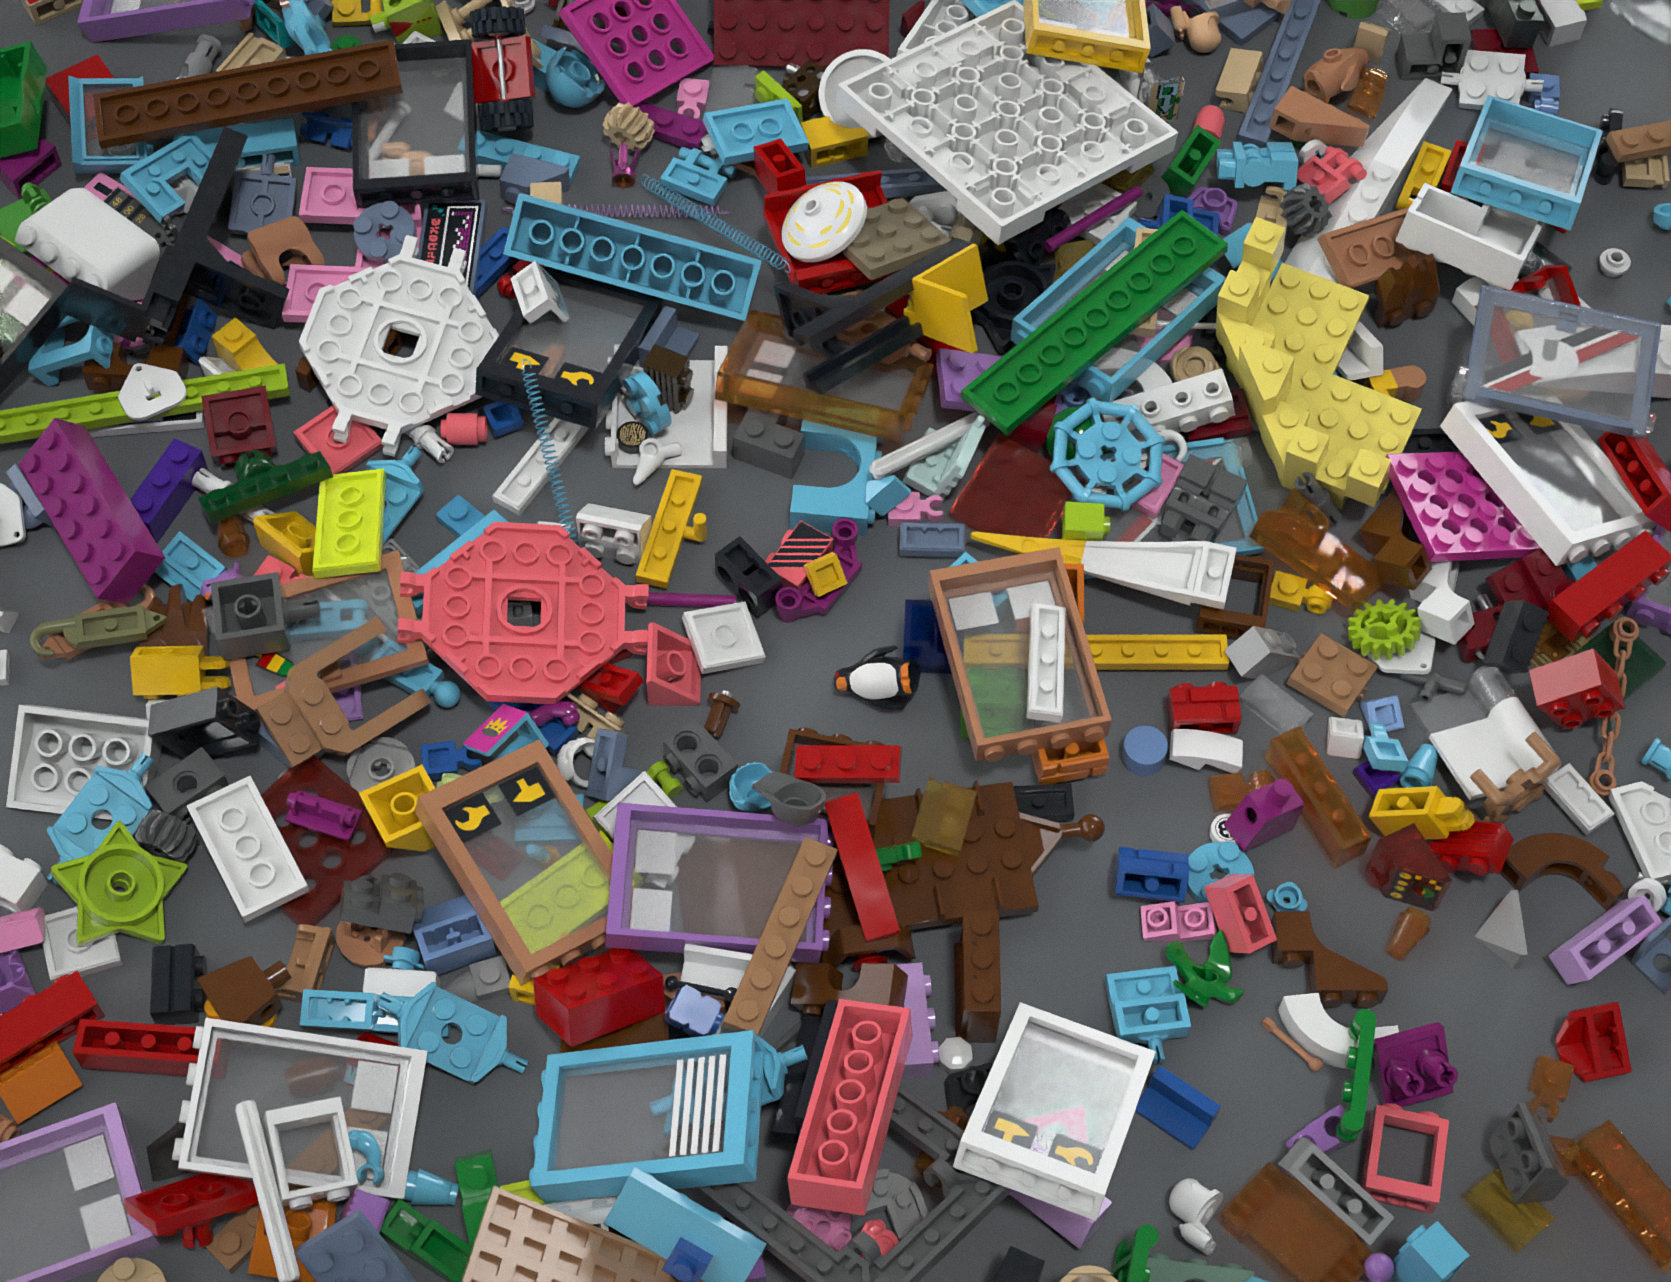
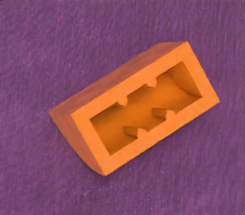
M55 1041L0 1074V1097L16 1123L20 1124L83 1084L59 1044Z

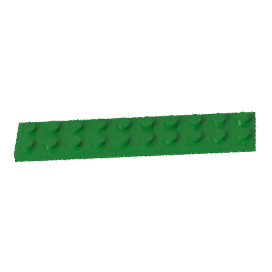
M1181 210L962 389L961 399L1004 434L1008 435L1228 251V243L1188 213Z

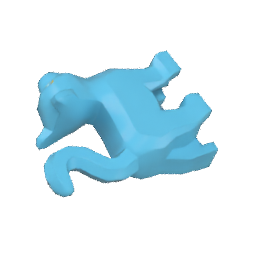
M289 0L290 6L282 8L285 27L290 37L304 50L305 55L332 51L330 39L324 29L326 27L325 22L319 14L316 16L312 14L305 3L307 0Z

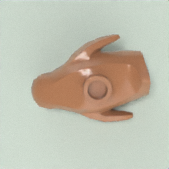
M1352 47L1327 50L1323 54L1324 57L1304 73L1305 91L1309 95L1328 104L1330 98L1334 95L1355 88L1359 81V75H1364L1365 68L1369 63L1370 56L1365 49Z

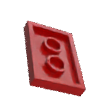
M206 1173L124 1198L126 1213L156 1236H171L178 1233L179 1229L182 1228V1244L187 1248H194V1239L197 1238L199 1247H204L213 1241L210 1222L214 1220V1217L226 1213H240L247 1210L250 1205L259 1203L255 1185L250 1180Z

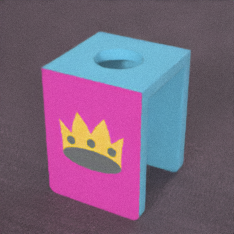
M502 704L463 743L469 750L490 756L517 731L519 736L494 760L539 739L545 748L550 745L528 712L506 704Z

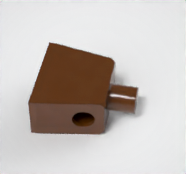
M248 956L203 975L197 981L221 1020L261 1026L282 1007L275 988L292 977L281 960L262 971L252 956Z

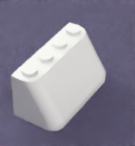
M85 188L67 190L20 224L14 240L69 282H71L73 277H76L132 301L144 299L160 257L159 245L152 236Z

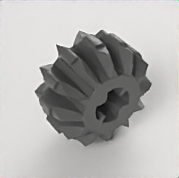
M1308 183L1293 187L1283 195L1284 199L1279 204L1283 209L1280 216L1287 221L1286 227L1291 226L1294 235L1301 234L1304 238L1322 231L1328 225V220L1332 217L1331 212L1328 210L1331 204L1324 199L1325 194L1319 193L1317 185L1311 187Z
M159 810L148 812L139 823L135 834L139 844L145 847L147 851L156 854L158 857L178 862L185 861L188 855H191L198 839L194 828L187 825L185 821Z

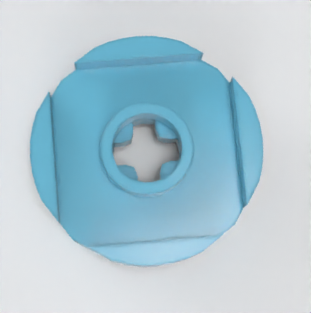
M642 371L636 372L622 380L624 388L630 398L626 399L630 412L634 416L640 415L650 435L653 436L672 424L667 404L665 403L661 406L657 398L661 392L646 373Z
M1225 841L1223 843L1212 842L1204 844L1194 850L1188 857L1189 879L1187 892L1197 903L1209 902L1204 887L1219 880L1218 878L1212 879L1210 877L1214 870L1223 871L1226 873V876L1230 874H1253L1254 876L1252 863L1234 842Z

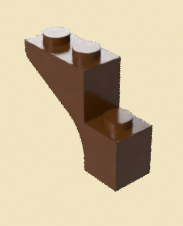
M1394 488L1359 530L1368 553L1376 555L1373 560L1381 581L1386 584L1415 590L1431 571L1432 567L1424 545L1410 541L1412 524Z
M1310 911L1274 912L1271 924L1277 940L1271 943L1273 964H1283V966L1288 968H1297L1308 964L1310 994L1319 993L1320 1001L1324 1007L1357 1004L1359 1007L1368 1008L1382 1004L1388 992L1387 980L1382 975L1326 948L1313 931Z

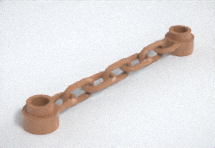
M1628 617L1618 618L1609 628V637L1614 643L1613 654L1617 658L1615 672L1617 673L1618 680L1622 678L1621 692L1623 698L1627 685V676L1624 673L1625 660L1630 658L1633 641L1639 635L1638 624L1635 620ZM1622 625L1626 626L1630 630V633H1626L1623 630ZM1619 646H1627L1626 651L1620 650L1618 652ZM1618 711L1614 715L1602 720L1603 751L1597 756L1595 771L1586 779V782L1601 799L1608 797L1610 789L1616 788L1617 784L1613 775L1615 759L1611 753L1613 741L1618 739L1621 717ZM1616 718L1614 733L1608 731L1606 734L1608 720L1612 722ZM1610 760L1608 771L1600 769L1602 761L1606 763ZM1599 778L1607 781V787L1601 785Z

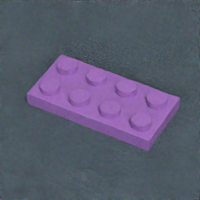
M940 348L935 357L941 408L977 412L961 399V390L1003 356L980 353L971 354L965 351ZM1060 391L1057 393L1055 400L1057 405L1055 415L1063 410Z

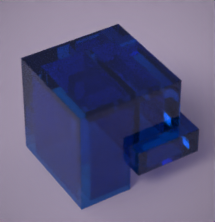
M905 599L902 658L914 659L920 666L921 673L952 674L932 601ZM947 602L963 658L964 630H956L950 605Z

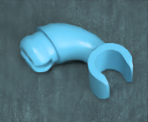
M351 1130L348 1133L351 1149H356L363 1153L367 1159V1164L362 1165L358 1169L357 1179L359 1182H365L368 1170L372 1169L374 1171L373 1184H380L384 1179V1170L380 1166L381 1151L376 1138L365 1130Z

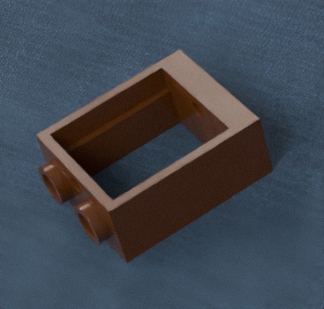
M1235 554L1230 578L1261 584L1256 615L1199 605L1195 633L1227 635V639L1237 640L1253 626L1265 628L1275 561L1265 560L1258 556L1247 557Z

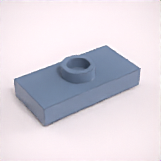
M900 522V556L960 557L965 553V524Z

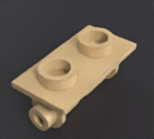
M570 693L566 695L578 707L576 710L580 714V720L574 723L578 727V731L584 734L590 723L593 725L587 737L595 740L597 728L609 729L630 736L631 733L622 728L625 723L622 719L609 711L606 715L597 711L598 703L582 693L579 698Z

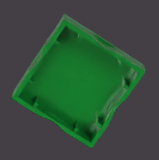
M31 41L0 49V158L38 149L47 66Z

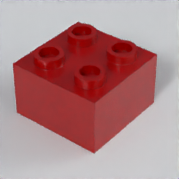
M1594 649L1529 670L1537 706L1561 729L1577 728L1585 721L1594 718H1607L1614 715L1616 711L1625 709L1617 673Z

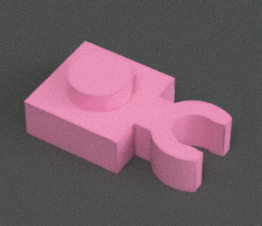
M690 78L680 80L676 99L679 114L692 116L700 120V110H706L710 80Z
M911 492L909 496L888 512V526H900V522L920 523L921 518H926L934 523L941 522L943 511H934L931 508L942 507V496L932 495L926 498V500H920V492Z

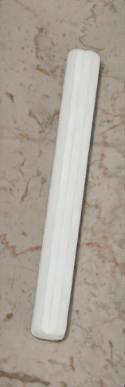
M974 412L873 461L872 465L869 466L870 473L873 474L875 479L884 478L959 441L981 414ZM985 418L982 425L987 427L990 425V421Z
M254 1100L243 1101L236 1105L235 1111L279 1282H295L299 1279L300 1272L256 1102Z

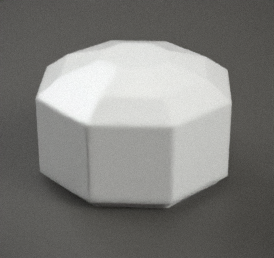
M961 1037L946 1038L939 1047V1066L947 1073L952 1074L965 1070L972 1064L971 1045Z

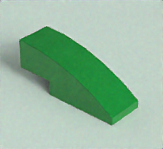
M399 1198L395 1201L385 1215L379 1232L381 1237L400 1252L447 1282H461L471 1252L470 1246L434 1219L429 1220L402 1199Z

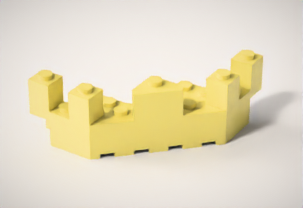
M1256 217L1243 243L1242 262L1237 272L1230 270L1218 294L1217 339L1224 349L1227 362L1236 382H1238L1240 388H1243L1247 407L1260 431V437L1267 453L1278 472L1277 476L1281 485L1300 493L1294 485L1295 480L1300 476L1306 484L1307 481L1302 473L1309 472L1313 474L1321 488L1328 490L1331 495V501L1336 508L1342 510L1347 497L1375 507L1380 495L1385 493L1390 482L1388 474L1391 459L1386 458V455L1403 454L1422 408L1334 375L1369 301V295L1285 263L1281 264L1270 287L1272 273L1283 253L1286 228Z

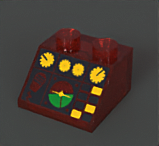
M1414 823L1379 839L1366 867L1369 882L1374 888H1378L1385 898L1429 911L1438 909L1452 882L1451 877Z

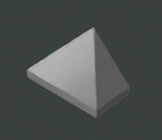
M1511 890L1474 935V938L1512 968H1520L1528 956L1518 890Z

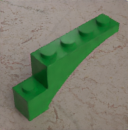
M491 1149L455 1157V1168L462 1197V1210L470 1249H472L489 1194L493 1186L499 1188Z

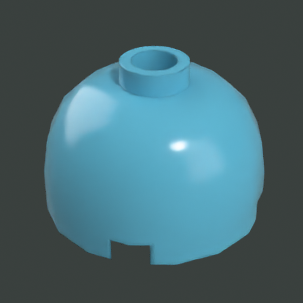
M567 47L561 48L551 58L546 67L545 82L553 100L559 104L572 108L587 106L604 90L605 80L602 79L600 81L597 75L598 70L587 55L576 49L568 52L565 51Z

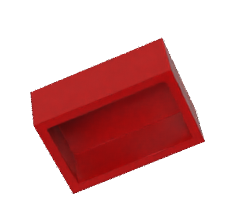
M611 948L610 951L593 957L582 958L576 963L562 968L551 969L546 974L533 978L536 1015L570 1047L665 1012L663 974L633 949Z

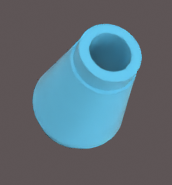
M1422 744L1409 760L1404 772L1400 771V783L1403 788L1432 786L1439 756L1434 746Z
M420 1168L418 1172L409 1170L403 1200L412 1201L411 1205L455 1206L459 1184Z

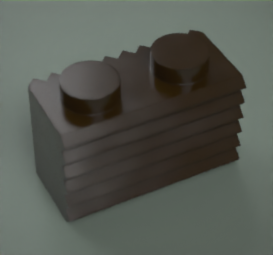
M654 344L642 363L643 372L652 379L661 392L657 396L660 405L662 406L666 403L670 412L674 411V414H678L684 405L688 406L694 394V388H691L690 383L693 376V370L689 368L690 357Z

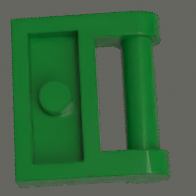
M1149 1224L1142 1225L1135 1231L1133 1238L1125 1239L1117 1245L1111 1275L1118 1282H1149L1151 1270L1146 1267L1149 1248L1153 1247L1159 1239V1234L1154 1226Z

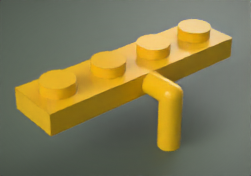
M671 469L635 575L636 582L668 589L684 538L698 542L706 540L707 521L705 514H695L693 517L694 527L689 526L703 483L702 475Z

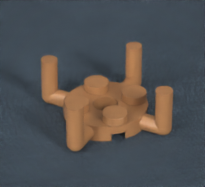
M1536 732L1531 733L1525 741L1544 762L1536 769L1532 767L1526 772L1523 769L1514 772L1506 780L1509 786L1502 792L1481 769L1476 770L1470 776V779L1487 797L1482 806L1486 809L1488 816L1483 820L1463 801L1464 809L1471 811L1475 816L1474 821L1504 823L1510 819L1506 815L1509 811L1516 810L1519 813L1531 802L1542 798L1543 790L1545 789L1542 783L1549 781L1547 777L1560 766L1561 760Z

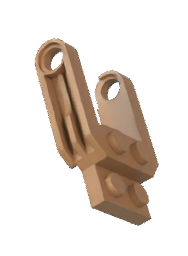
M378 616L294 665L288 671L285 691L255 709L291 768L320 750L343 757L431 703V700L422 688L355 730H351L348 719L325 682L317 676L319 671L358 649L376 636L386 632L387 629Z

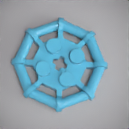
M1095 398L1087 399L1086 404L1062 422H1056L1054 425L1055 440L1050 470L1051 473H1055L1078 502L1104 504V507L1120 509L1121 512L1129 511L1131 505L1152 489L1161 486L1163 482L1161 478L1163 445L1166 444L1164 436H1160L1141 414L1137 409L1138 405L1134 403L1132 405L1096 401ZM1099 414L1124 417L1121 425L1114 421L1101 422ZM1090 417L1092 426L1081 435L1073 431L1076 426ZM1130 421L1147 441L1139 443L1127 429ZM1067 440L1075 444L1076 452L1072 460H1066ZM1101 449L1112 450L1115 461L1111 462L1109 459L1103 461L1100 458L1103 454ZM1150 450L1149 469L1145 471L1140 468L1141 452ZM1076 469L1088 483L1086 488L1082 486L1070 470ZM1133 477L1142 481L1127 493L1124 492L1122 485ZM1107 486L1108 489H1113L1115 495L1091 491L1093 487Z

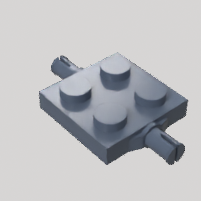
M267 154L262 155L261 171L252 173L235 171L228 225L229 233L248 235L254 229L294 216L297 178L283 177L273 173L274 155L269 154V161Z

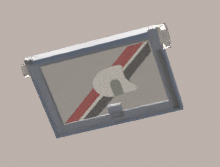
M1482 285L1467 367L1458 366L1451 396L1469 402L1643 439L1646 432L1652 433L1656 422V414L1649 413L1662 324Z

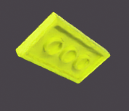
M384 468L332 474L333 477L321 481L319 485L312 569L315 579L381 571L386 473Z

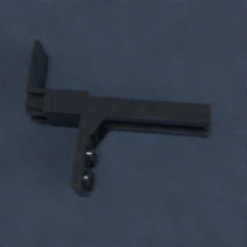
M224 126L174 246L167 244L142 304L73 277L62 313L134 343L137 337L142 338L143 343L154 347L156 343L163 344L184 293L273 329L290 289L283 287L276 281L266 280L254 275L245 268L230 265L207 239L239 163V158L248 136Z

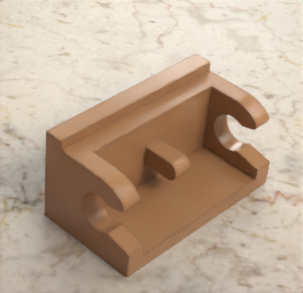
M306 924L298 925L296 941L287 966V970L292 978L279 986V999L302 1003L303 989H322L336 944L332 929L329 927L322 928Z

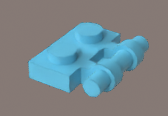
M681 147L678 157L685 161L673 157L660 177V183L675 192L714 207L728 186L727 178L724 176L733 179L736 175L737 167L723 165L719 157L716 159L703 155V151L693 148L691 150Z

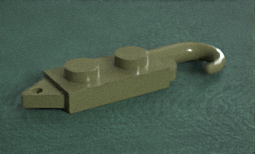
M143 605L75 614L73 618L52 620L39 624L32 631L29 643L35 653L46 657L54 656L55 654L54 650L45 649L40 645L41 638L48 634L64 632L68 644L79 649L148 640L147 635L167 623V617L146 610Z

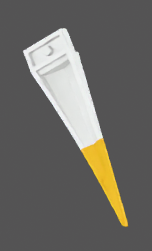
M972 532L970 537L975 541L1018 554L1059 547L1064 563L1084 564V574L1189 606L1190 603H1196L1224 609L1237 549L1207 541H1083Z

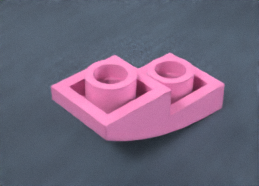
M1175 901L1141 906L1144 941H1201L1213 939V936L1217 934L1216 919L1209 902L1177 906Z

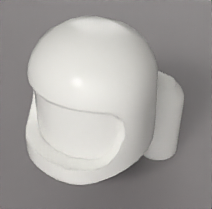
M1187 1178L1177 1183L1171 1191L1169 1198L1170 1208L1177 1217L1186 1222L1179 1225V1230L1185 1241L1206 1255H1210L1216 1247V1242L1213 1241L1212 1235L1205 1225L1222 1202L1223 1194L1217 1189L1210 1191L1197 1180Z

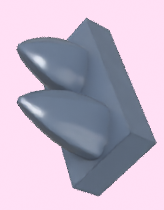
M14 464L6 471L11 479L8 487L21 497L22 504L26 503L23 507L25 529L37 527L43 522L54 527L19 465Z

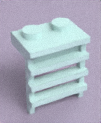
M979 415L958 442L910 464L902 482L927 496H942L943 501L945 496L950 493L952 487H955L958 480L964 476L986 426L982 425L985 418ZM929 427L924 436L936 430Z

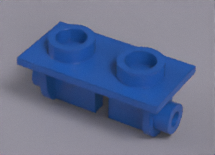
M304 111L301 113L307 119V123L301 125L300 135L304 136L306 140L326 144L328 135L332 134L331 146L352 150L351 118L341 117L340 120L330 118V115L323 111H313V113Z
M197 298L196 304L186 309L180 329L183 334L178 335L175 346H173L183 347L187 359L190 358L197 366H201L198 360L205 354L218 317L203 300Z

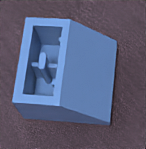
M466 895L423 909L421 921H414L412 930L426 971H433L440 975L496 955L493 939Z

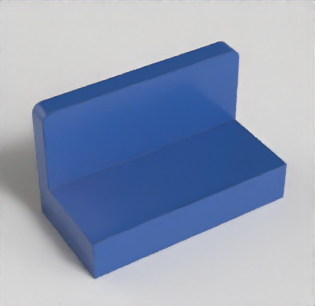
M1159 1065L1151 1077L1148 1088L1139 1099L1135 1113L1190 1150H1194L1216 1119L1221 1105Z

